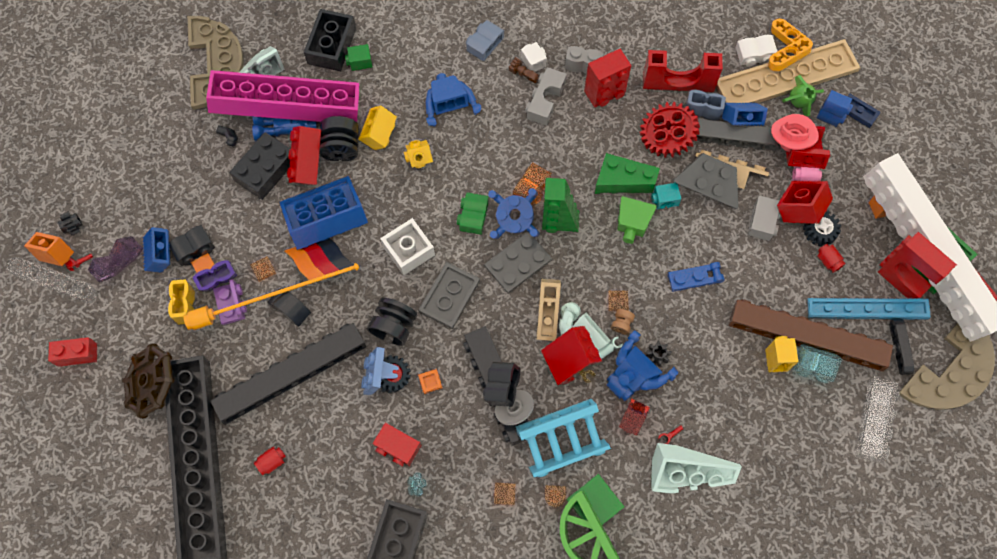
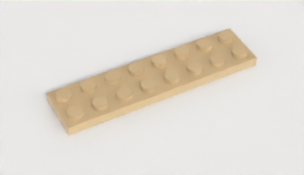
M843 39L812 49L810 54L781 71H772L768 67V63L721 77L716 88L720 95L726 97L725 103H760L790 93L797 86L795 77L801 75L806 83L814 86L858 72L860 66L846 40Z

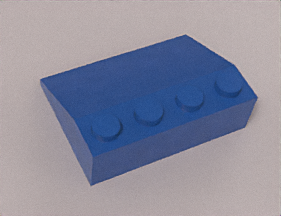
M349 176L279 202L289 233L297 250L368 223Z

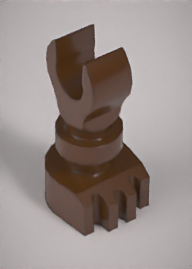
M515 57L510 63V72L513 74L519 72L520 76L524 75L525 78L536 84L539 75L527 69L526 66H522L520 59Z

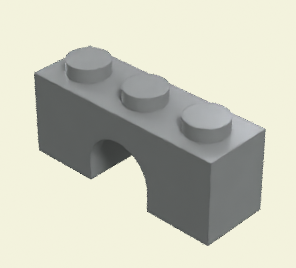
M547 67L545 72L540 74L538 80L540 84L538 88H534L532 93L533 99L526 105L527 119L547 126L554 110V103L547 101L544 97L550 94L560 97L566 84V73Z

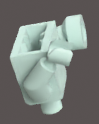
M569 302L562 306L560 311L562 319L560 318L559 322L561 335L572 327L585 326L590 333L592 342L599 351L601 359L613 352L614 349L623 346V343L616 346L614 341L619 337L610 340L587 313L579 318L581 310L576 303Z

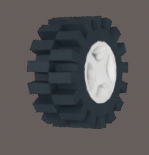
M826 211L819 224L805 223L803 230H805L804 235L808 236L807 240H812L813 245L818 243L820 247L823 244H832L841 232L839 230L841 224H838L839 219H834L836 215L832 214L830 216V212Z

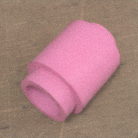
M793 168V181H821L822 171L819 168Z

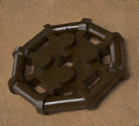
M155 343L149 344L146 349L132 355V361L126 376L122 378L125 393L123 404L126 409L132 410L140 419L147 418L150 413L165 406L164 401L171 384L175 380L172 377L171 354L160 349Z

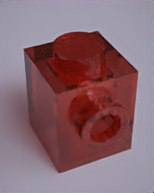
M631 399L619 428L637 436L650 407Z

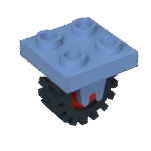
M376 347L364 360L366 376H363L361 388H364L363 394L372 395L379 388H382V392L388 391V393H395L407 385L411 376L409 375L411 372L410 368L407 369L408 363L404 364V359H398L397 355L394 357L392 355L384 357L385 348Z

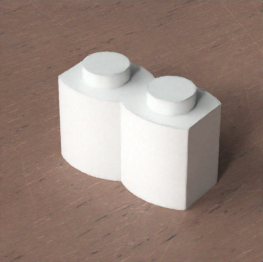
M772 35L745 38L739 40L736 45L741 66L752 67L756 63H769L770 56L777 52Z

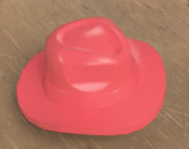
M800 114L785 116L774 122L771 128L773 138L787 152H790L791 149L802 150L815 145L819 137L813 121Z

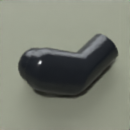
M218 125L216 133L226 137V144L228 146H236V141H238L236 132L231 128Z

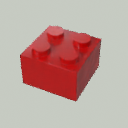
M791 181L777 207L783 222L819 224L833 197L827 181Z

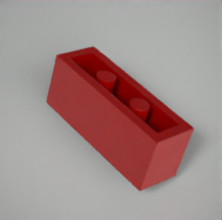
M303 126L293 127L290 133V140L292 141L289 151L290 167L287 171L289 183L317 185L321 129Z

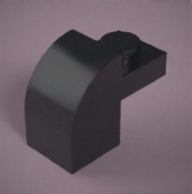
M289 291L272 296L267 302L298 327L311 314V311Z

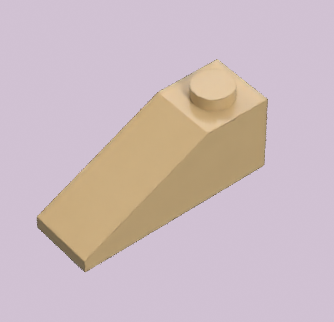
M541 279L537 340H556L560 280Z

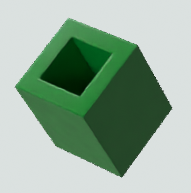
M368 44L347 47L348 55H345L346 64L351 66L352 71L373 68Z

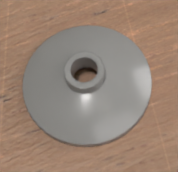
M516 390V398L512 407L495 406L496 418L505 425L519 424L532 413L534 400L528 392Z

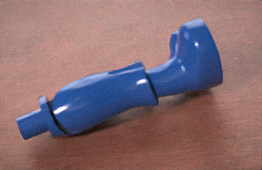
M252 116L254 123L252 131L255 142L264 132L278 137L290 134L293 127L297 126L317 129L316 121Z

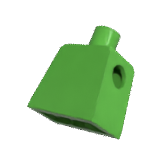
M622 196L619 205L617 230L624 232V242L632 244L634 243L635 235L644 236L657 205Z

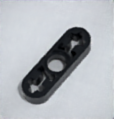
M903 319L890 320L889 327L893 345L896 346L897 353L895 355L899 374H913L914 361L905 321Z

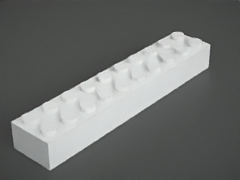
M897 153L879 162L863 178L867 187L874 193L876 201L885 210L887 218L896 227L898 235L904 240L908 235L913 237L917 232H920L957 264L937 285L930 279L929 282L935 287L941 301L950 310L952 318L958 322L964 336L971 342L997 331V301L900 155Z

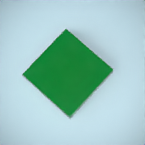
M599 474L566 499L569 502L574 495L584 490L602 525L624 508V505ZM577 501L573 506L574 511L581 519L587 520Z

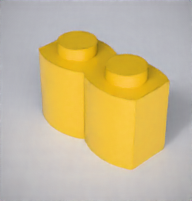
M186 279L173 280L169 285L171 300L168 312L178 325L185 324L183 316L188 311L194 310L192 305L195 300V291Z

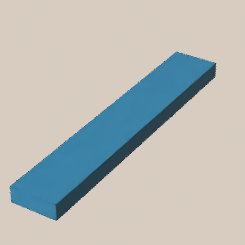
M807 299L808 318H931L929 299Z

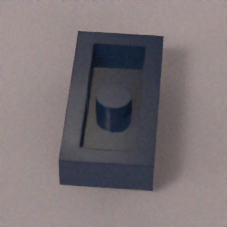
M849 93L847 97L852 98L850 104L853 107L848 116L870 128L881 112Z

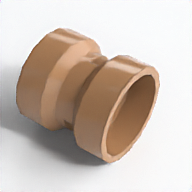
M617 309L615 314L616 320L613 321L611 329L615 332L629 335L631 330L630 324L634 321L635 315L628 310Z

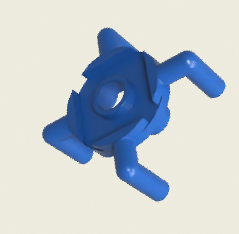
M534 188L529 189V195L526 198L512 195L505 199L497 192L489 191V197L499 204L496 218L500 225L496 231L490 232L491 238L498 239L505 231L520 233L527 230L533 237L540 235V232L532 225L534 210L531 202L538 196L537 190ZM514 209L520 211V217L517 220H513L510 216L511 211Z

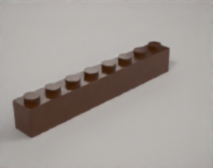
M745 299L737 300L733 306L728 325L730 327L770 339H775L779 336H787L788 339L795 338L797 347L883 372L889 368L893 345L888 344L885 340L867 338L865 334L850 333L844 328H833L824 322L816 323L809 321L806 317L792 316L786 311H775L766 305L758 306L751 304L750 301Z

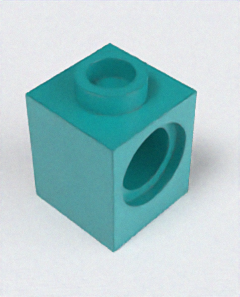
M676 183L655 186L653 193H651L652 203L657 205V210L664 209L666 206L667 208L679 206L682 199L678 184Z

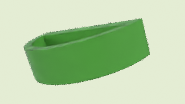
M584 490L578 492L569 500L560 519V537L565 551L571 559H583L574 548L596 536L591 559H598L601 546L608 559H620ZM577 501L587 520L570 515ZM568 522L593 529V531L570 542L567 524Z

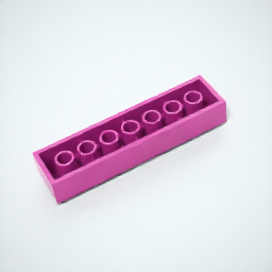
M211 70L206 96L208 113L318 122L328 117L342 116L357 122L359 83Z

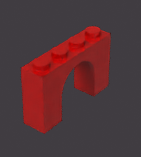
M648 50L643 71V89L714 92L723 70L722 53H703L699 66L692 70L681 72L667 68V51Z
M917 232L913 237L908 235L879 264L882 268L878 273L907 299H919L932 285L918 274L912 266L937 285L957 264L920 232Z

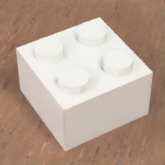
M413 218L380 238L383 248L403 276L435 256L433 245Z

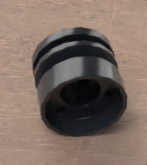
M333 116L322 120L320 124V156L330 161H351L357 158L358 123L353 119L342 116Z
M382 297L378 302L379 306L375 309L379 316H372L366 329L381 340H384L388 333L394 336L392 344L404 346L410 334L405 327H413V321L418 316L417 312L402 302Z

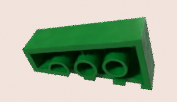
M546 178L542 230H546L548 233H556L557 231L579 232L580 211L577 210V204L574 203V197L570 194V188L566 179Z

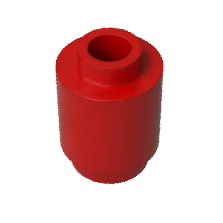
M826 244L818 250L819 254L817 257L832 273L838 271L846 264L843 261V256L833 244L830 246Z
M273 446L258 456L254 465L262 475L270 474L285 463L283 459L286 455L280 447L276 449Z

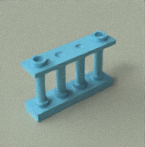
M592 399L516 426L520 439L528 441L535 465L529 467L533 477L546 476L550 471L593 455H602L606 450L611 449L605 439H599L592 417L599 410L597 404ZM580 418L585 419L592 444L584 447L580 446L573 424L575 420ZM562 425L566 426L573 451L565 454L561 453L554 431L556 427ZM543 432L547 433L554 458L544 462L535 439L537 434Z

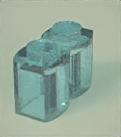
M801 344L797 354L798 363L793 366L794 370L797 371L796 373L804 377H808V375L815 376L818 381L828 383V381L834 382L842 361L841 357L831 352Z

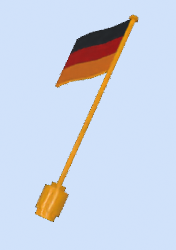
M330 238L298 250L296 247L285 250L284 252L293 259L300 273L308 281L217 311H213L212 308L209 309L208 306L188 311L183 316L185 325L188 330H197L212 325L217 314L354 269L357 271L359 265L351 263Z

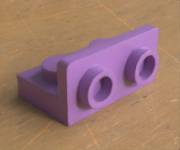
M233 279L229 280L230 284L213 289L218 310L241 303L240 295H243L241 285L237 284ZM246 305L220 313L221 324L226 325L245 319Z

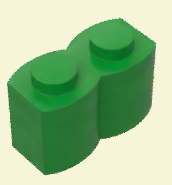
M467 192L465 198L462 197L460 208L463 210L462 214H458L457 225H459L460 231L482 235L489 196Z

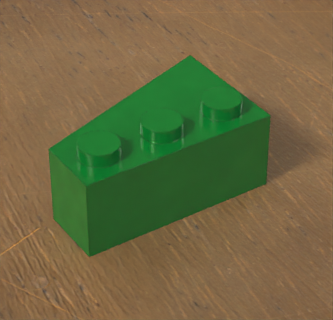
M606 153L594 194L653 193L660 168Z

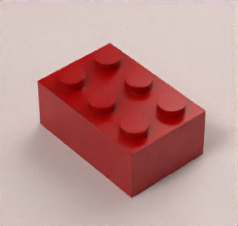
M621 48L588 63L584 92L594 108L599 105L603 107L614 98L620 99L626 93L631 64Z

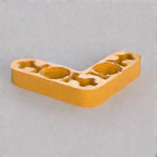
M776 19L772 22V34L787 46L770 56L768 67L772 71H781L810 54L813 42L784 19ZM792 35V36H795L796 38H793V39H792V38H788L787 36ZM786 53H793L795 56H788Z

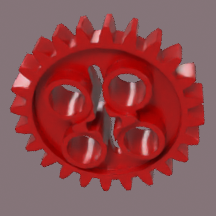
M666 102L665 107L659 104L658 110L652 108L653 113H647L648 119H642L644 124L640 125L642 130L640 131L641 140L645 143V148L649 149L651 154L656 151L657 156L663 153L664 158L668 154H671L673 158L676 152L680 156L681 150L688 152L687 146L693 147L692 141H697V135L700 134L698 129L700 124L694 110L690 111L689 106L684 108L683 103H680L677 107L675 102H673L672 106H669L668 102Z

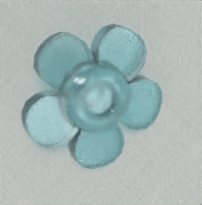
M419 472L414 473L413 477L410 476L407 480V484L411 485L408 487L410 495L421 496L423 494L422 488L426 487V480L421 479L422 474Z

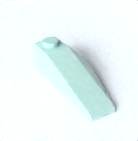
M270 46L256 54L239 73L275 76L285 69L278 51Z
M657 443L652 458L651 489L654 492L678 493V487L689 485L691 490H697V486L702 483H708L710 487L735 484L741 470V465L681 446Z

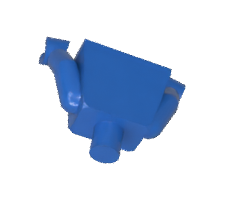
M440 73L436 76V80L431 82V89L427 91L425 104L428 117L426 121L429 126H435L437 123L433 116L434 113L438 115L469 106L468 103L471 104L476 115L481 111V105L476 103L472 90L465 83L459 81L454 75L446 77V74Z
M634 330L627 338L628 341H625L620 348L616 358V365L618 367L614 372L618 376L619 383L623 386L627 385L632 391L636 392L638 390H655L666 384L667 380L673 381L678 375L675 367L665 375H661L663 372L636 346L633 347V344L639 341L638 337L641 336L640 333Z

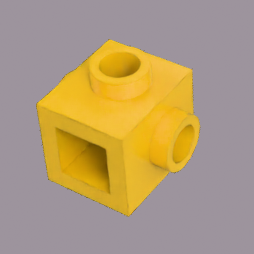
M414 140L409 142V145H405L407 150L404 152L406 163L410 162L412 168H422L426 164L433 162L427 140Z

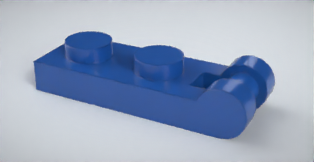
M720 262L672 271L667 274L672 292L725 281L723 274L720 272ZM712 271L713 277H708L707 272Z

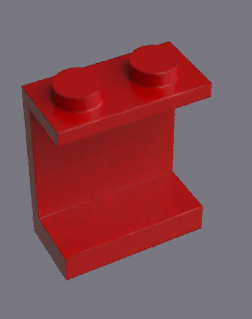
M816 126L819 137L812 147L802 150L791 149L790 152L786 151L788 166L826 169L830 158V150H823L821 140L825 127Z
M585 326L572 327L541 350L557 385L574 381L575 374L590 364L602 361L599 351L592 342L590 333Z

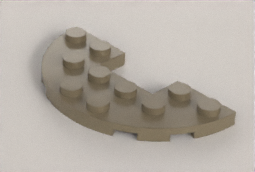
M187 16L188 45L190 49L206 48L207 74L190 76L191 108L196 110L207 107L206 96L210 71L239 73L243 69L244 57L237 37L225 24L220 21L210 20L209 17Z
M957 322L944 339L960 351L959 354L939 377L925 365H921L898 394L913 404L934 410L953 409L975 400L987 388L994 372L995 354L990 336L987 335L970 342L962 333V329Z

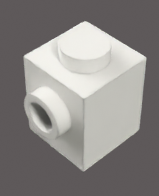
M537 42L528 44L521 49V59L529 70L536 72L546 67L547 57L543 47L540 48Z

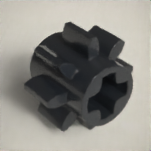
M67 211L60 215L61 220L57 223L64 234L70 232L71 236L80 232L79 227L83 224L76 213L70 214Z
M657 341L655 346L649 345L648 348L651 351L647 352L646 356L651 357V361L657 363L658 367H660L662 361L664 363L669 362L666 356H670L672 351L667 350L668 344L663 345ZM657 350H659V353L662 354L661 357H659L658 353H656Z

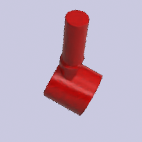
M89 254L76 261L70 257L65 265L70 271H75L72 267L76 266L78 268L80 264L93 258V256Z
M680 425L668 434H660L658 440L665 436L668 438V442L665 444H669L670 439L681 432L683 427Z

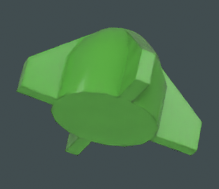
M801 75L795 77L797 86L791 90L790 97L783 99L782 102L791 101L795 107L802 108L804 116L807 117L810 116L811 105L815 102L817 95L824 93V89L815 90L812 85L804 81Z

